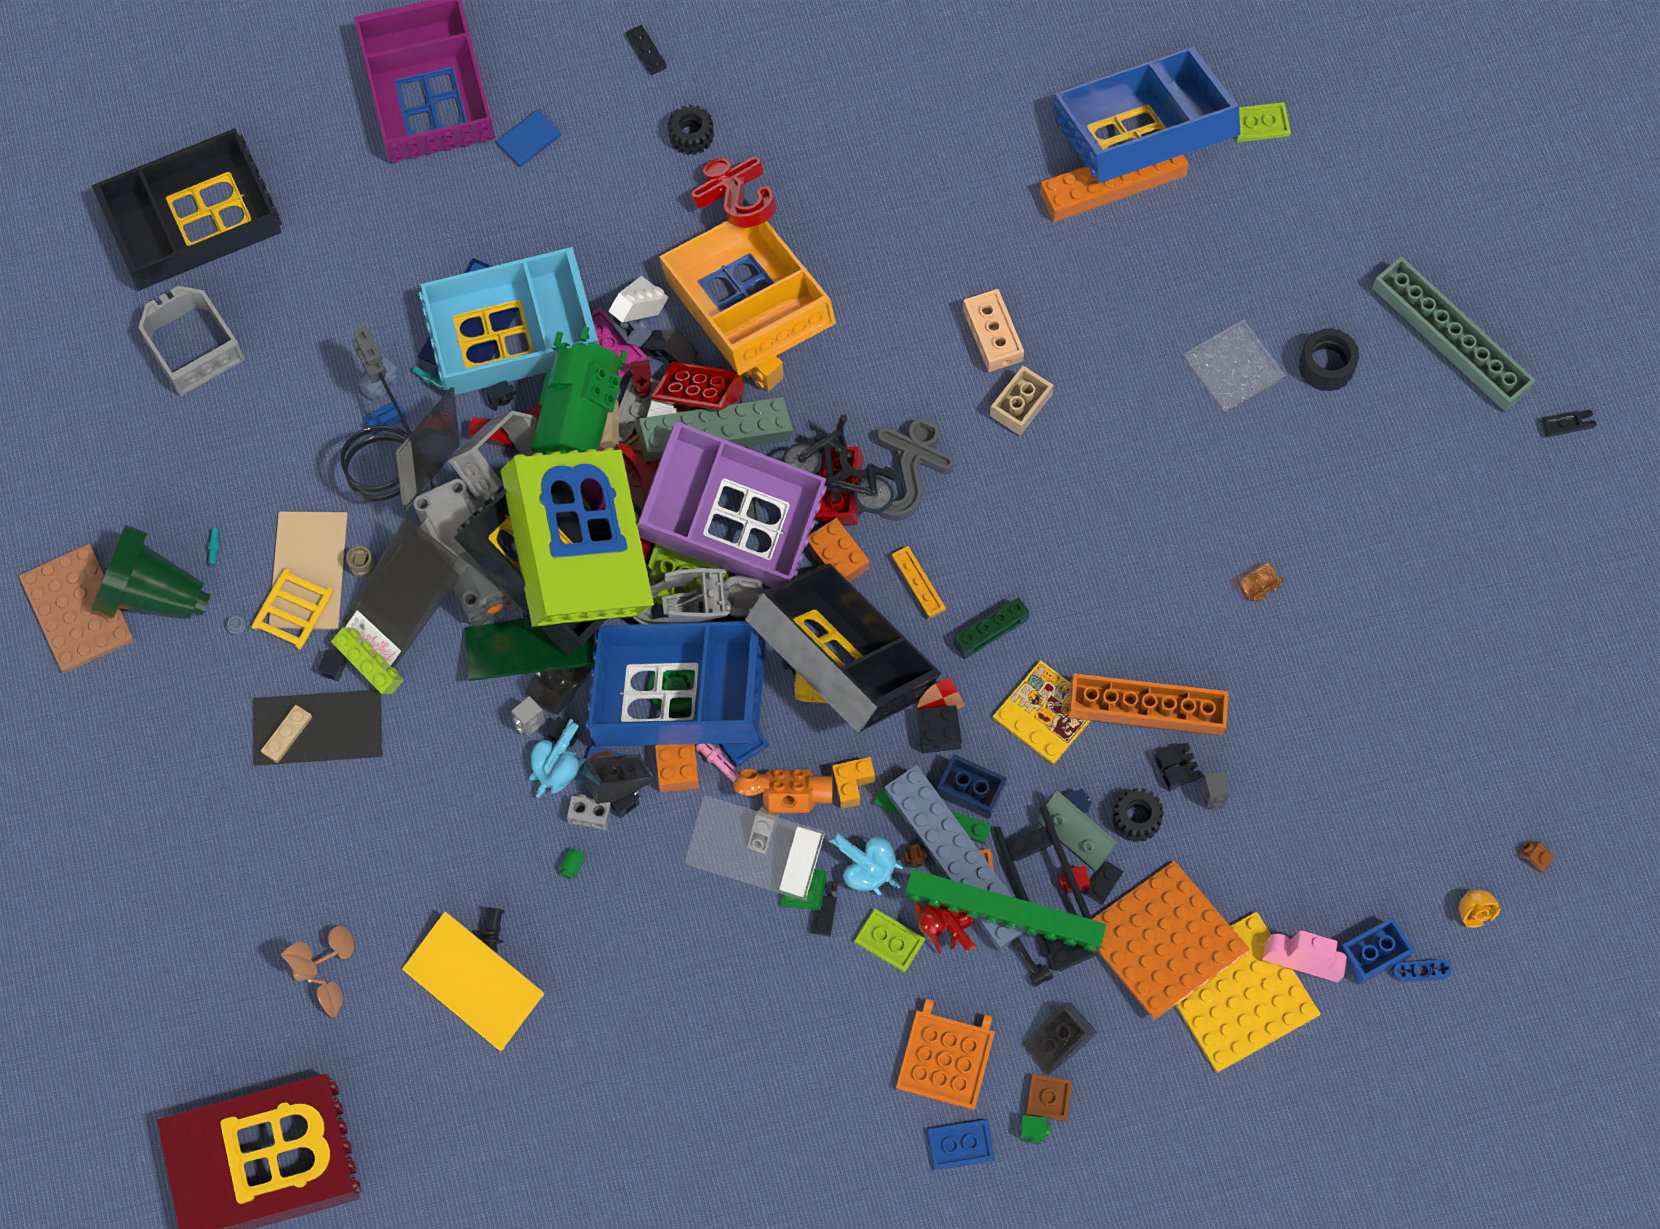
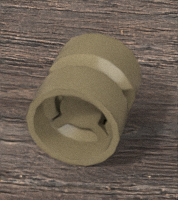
M355 546L348 551L346 560L352 574L360 579L369 577L375 569L370 551L364 546Z

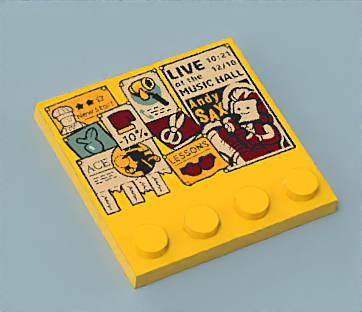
M1041 660L992 718L1053 766L1091 722V720L1068 718L1071 683Z

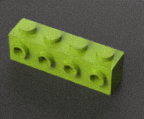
M342 627L331 641L381 694H393L404 681L398 671L387 663L386 659L373 648L371 643L361 636L357 629Z

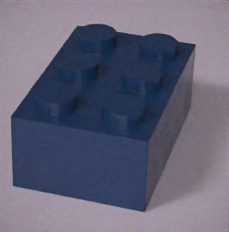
M953 754L939 782L937 793L948 801L990 819L1006 786L1007 778Z

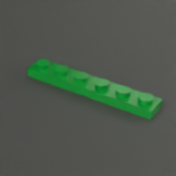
M881 786L874 806L900 814L885 794V787ZM951 811L970 839L985 845L992 825Z

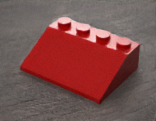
M672 361L653 392L651 399L723 410L737 402L744 391L742 374L738 375L736 371Z

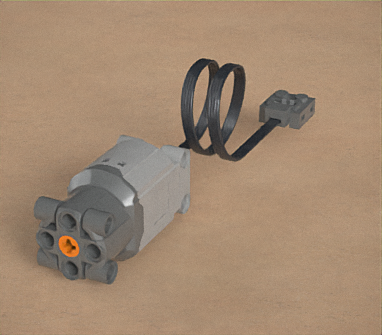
M367 326L353 331L354 339H352V343L372 384L381 380L407 433L390 425H374L361 429L348 438L342 447L340 461L350 488L356 495L369 501H384L402 493L401 486L392 492L382 495H369L358 490L366 492L388 490L401 483L400 475L388 483L367 486L356 482L349 475L348 467L354 454L368 444L378 441H395L404 445L409 440V449L413 452L411 459L412 470L414 468L412 473L413 482L421 466L432 487L431 491L416 497L414 500V507L420 522L417 539L440 585L456 593L471 626L483 625L487 620H497L506 611L518 609L519 605L453 538L459 533L456 529L481 507L482 502L470 499L465 482L461 479H454L442 486L435 487L419 455L414 436L384 379L386 378L385 373L387 371L382 362L383 358ZM378 431H389L397 433L404 437L401 438L399 436L389 434L368 437L358 442L355 446H353L345 458L346 452L348 448L351 446V444L366 434ZM456 489H463L459 493L454 492ZM421 505H428L424 509L419 508ZM498 532L497 543L509 556V551Z

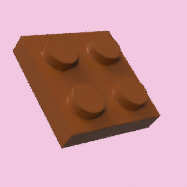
M1032 1074L1026 1115L1067 1122L1072 1080Z

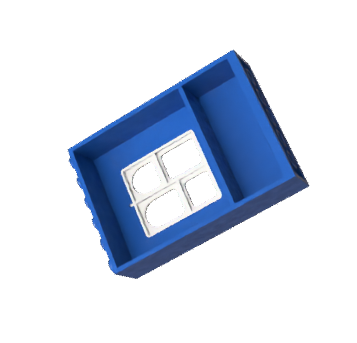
M747 621L607 625L599 627V632L595 635L597 650L593 652L595 667H592L591 670L593 684H590L591 701H588V712L590 713L589 718H586V729L590 731V738L594 740L596 747L758 743L766 640ZM667 670H694V687L691 690H662L663 673ZM641 671H654V688L651 691H636L631 687V678L634 674ZM672 698H692V711L689 718H669L670 700ZM662 699L661 715L657 719H634L628 714V706L634 700Z

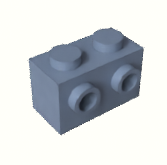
M612 314L608 318L629 344L641 347L652 334L647 328V323L641 319L621 322Z
M384 357L382 362L387 371L385 373L386 378L384 379L390 389L401 377L398 368ZM367 374L358 382L361 392L374 403L386 393L381 380L372 384Z

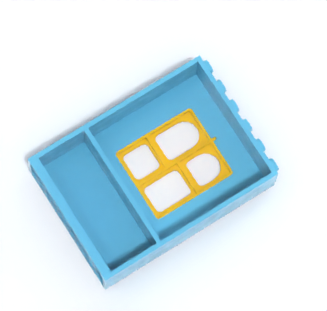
M573 247L421 284L422 291L419 292L427 321L434 356L443 390H448L449 396L490 387L502 381L510 382L546 373L553 366L556 351L551 348L556 347L553 344L557 332L563 333L561 343L566 342L571 346L566 347L571 349L572 344L582 342L580 337L583 327L586 326L589 327V333L586 342L583 343L588 345L591 342L599 345ZM514 307L519 308L523 322L522 325L497 332L492 330L489 314ZM481 317L485 330L483 335L465 337L461 334L460 326L465 320ZM525 333L529 350L509 355L504 341L505 337ZM491 340L497 341L500 351L498 359L482 363H473L467 359L466 353L471 346Z

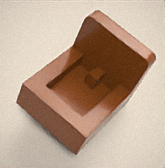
M1537 841L1526 842L1518 854L1520 858L1527 859L1538 872H1544L1555 858L1541 842Z

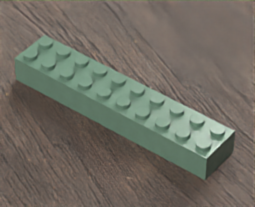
M1402 256L1375 279L1372 289L1505 412L1532 389L1536 379Z

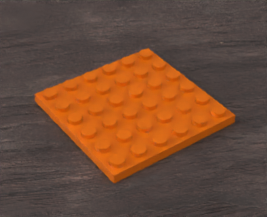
M1175 861L1092 919L1107 924L1101 948L1097 952L1154 1021L1250 952L1249 947Z

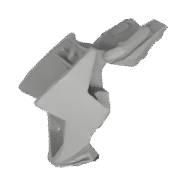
M698 568L673 571L664 574L665 580L650 585L653 602L661 591L690 585L693 579L698 577L701 579V590L695 589L691 592L662 597L664 616L667 617L653 619L651 607L641 615L633 616L632 618L639 624L698 623L724 617L728 614L738 619H743L748 616L750 607L758 601L757 596L763 590L767 591L769 589L762 588V581H759V579L739 575L732 576L724 581L723 574H726L724 569Z

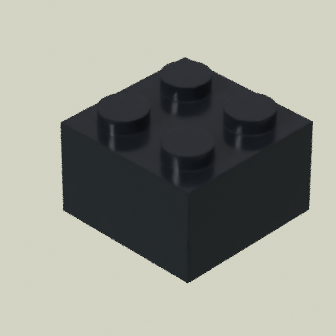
M957 705L918 709L917 719L922 754L961 749L962 740Z

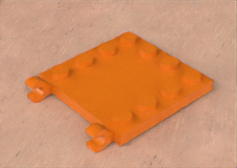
M926 999L923 1012L916 1011L896 1090L975 1111L995 1031L989 1030L993 1016L985 1014L982 1027H976L932 1015L931 1011L934 1001Z

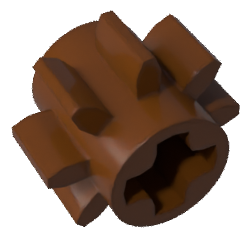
M920 844L907 847L908 852H904L905 864L910 863L911 868L922 867L925 865V861L928 860L927 849H922Z

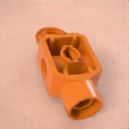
M744 769L733 784L734 790L742 795L750 796L763 792V804L769 813H809L816 804H832V776H813L809 770L777 769L769 770L765 775H759L754 769Z

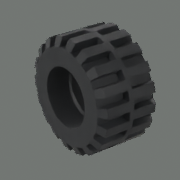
M684 105L681 106L680 110L677 108L675 114H671L668 121L669 138L675 149L678 148V152L682 153L684 151L687 155L690 153L695 155L698 151L702 153L704 148L708 149L710 147V143L713 142L714 129L713 120L706 109H700L698 105L696 107H693V105L685 107ZM688 126H695L700 129L695 133H685L682 131Z
M1133 788L1132 792L1127 790L1125 795L1121 794L1113 810L1112 821L1115 823V830L1120 831L1119 835L1121 837L1126 835V840L1130 841V838H1133L1134 842H1138L1139 839H1142L1143 842L1147 840V837L1151 839L1158 832L1163 820L1164 811H1162V803L1159 804L1160 799L1157 796L1154 798L1153 792L1150 791L1148 794L1145 792L1146 789L1142 788L1141 791H1138V788ZM1133 807H1140L1148 813L1149 820L1144 823H1135L1127 816V810Z

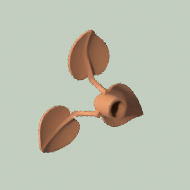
M336 926L331 929L328 940L334 951L315 962L311 960V948L304 942L294 943L281 953V956L292 968L296 981L308 980L309 983L322 984L317 988V997L321 1006L331 1018H335L342 1005L343 994L335 982L326 983L324 980L314 979L317 974V967L315 965L336 954L342 960L352 955L354 940L351 932L344 926Z

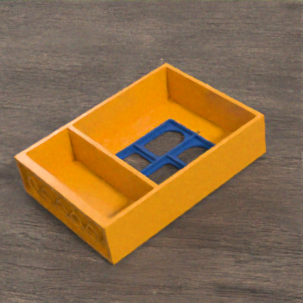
M726 221L659 256L667 283L738 375L836 324L831 300L767 221L749 228L736 227L730 224L729 221ZM742 264H750L759 272L758 275L743 283L738 282L733 274L734 270ZM724 278L729 281L737 293L722 302H717L708 291L707 286L713 279ZM761 280H765L769 285L767 288L751 296L745 291L746 288ZM738 300H742V301L736 303L735 305H733V306H731V307H729V308L723 310L725 307L729 306L730 304H732V303H734V302H736V301H738Z

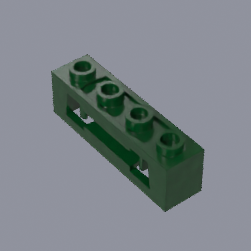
M1018 597L956 635L954 645L963 658L966 659L1028 621L1030 612Z

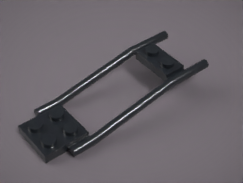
M1047 806L1040 807L1045 827H1040L1006 843L1001 827L993 829L1021 900L1030 902L1014 861L1017 862L1053 844L1082 916L1092 919L1058 838ZM1037 933L1035 935L1043 957L1052 954L1057 970L1060 972L1096 956L1095 952L1085 950L1082 945L1070 946L1061 939L1053 941L1046 939L1043 934Z

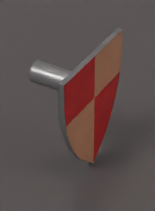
M949 676L932 684L920 697L917 708L925 709L957 705L958 710L966 705Z

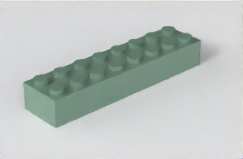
M784 397L733 404L723 410L706 408L639 418L636 427L645 462L661 459L675 421L742 447L789 440L793 431Z

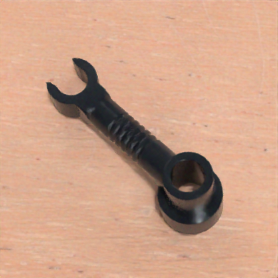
M1019 938L1012 941V945L1033 974L1030 976V979L1035 987L1044 981L1048 982L1054 978L1046 964L1040 968L1036 966Z

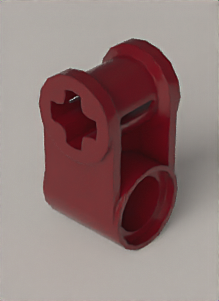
M650 361L631 362L635 394L639 397H647L651 393Z

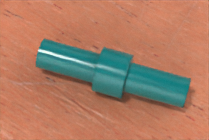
M417 366L413 368L412 372L423 378L424 382L429 385L433 384L443 390L442 382L436 378V375L429 371L426 372Z
M217 528L211 529L210 542H208L209 566H216L217 552H219V529Z

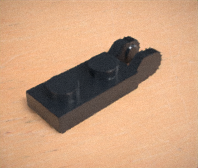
M1592 410L1574 411L1545 417L1541 420L1546 437L1582 431L1583 429L1587 430L1597 425L1595 420L1582 422V419L1593 415Z
M833 882L831 896L824 895L823 893L821 910L814 911L811 934L831 937L837 902L838 882Z

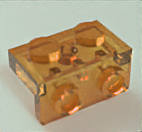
M1266 561L1236 582L1247 601L1259 602L1266 597L1265 594L1269 591L1273 592L1281 587L1280 584L1285 580L1283 577H1278L1270 561Z

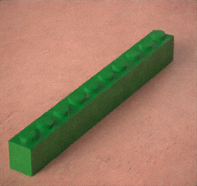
M914 869L911 871L905 896L909 897V900L914 902L923 900L932 907L939 908L944 906L953 913L962 911L971 918L978 919V917H983L992 924L1000 922L1006 924V927L1017 930V928H1022L1028 934H1043L1046 939L1053 941L1061 939L1067 945H1082L1085 950L1092 952L1100 950L1107 926L1106 923Z

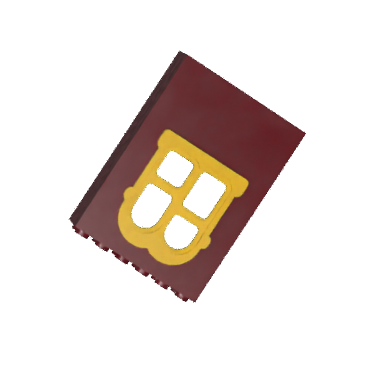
M326 1073L157 1119L179 1229H255L359 1200L358 1194L361 1193L359 1181L354 1177L357 1169L355 1162L352 1161L349 1155L353 1152L350 1141L345 1137V1134H348L346 1122L341 1117L344 1111L342 1103L336 1097V1095H339V1089L334 1078L331 1079ZM297 1114L303 1116L308 1123L306 1134L297 1140L285 1142L280 1119ZM270 1122L275 1144L271 1147L246 1154L241 1153L237 1135L238 1130ZM300 1147H306L313 1151L315 1162L310 1170L285 1178L281 1177L277 1161L279 1153ZM264 1157L268 1158L272 1180L253 1187L248 1186L244 1169L245 1163Z

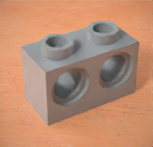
M530 696L512 710L514 727L520 734L524 733L527 737L546 723L542 709Z
M585 795L572 796L567 815L568 824L607 830L612 809L611 803L604 798L594 800L589 799ZM579 806L585 807V810L581 813L575 811ZM597 810L605 811L601 816L594 814Z

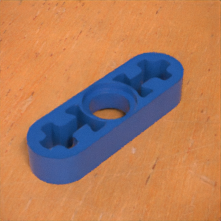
M1446 960L1400 962L1394 967L1392 975L1398 982L1443 980L1451 974L1452 966ZM1440 965L1447 969L1444 974L1441 971H1434L1433 975H1431L1432 969H1438ZM1418 966H1424L1427 969L1426 976H1420L1417 973ZM1411 967H1413L1412 972L1406 973L1404 977L1397 973L1400 968H1403V971H1410Z

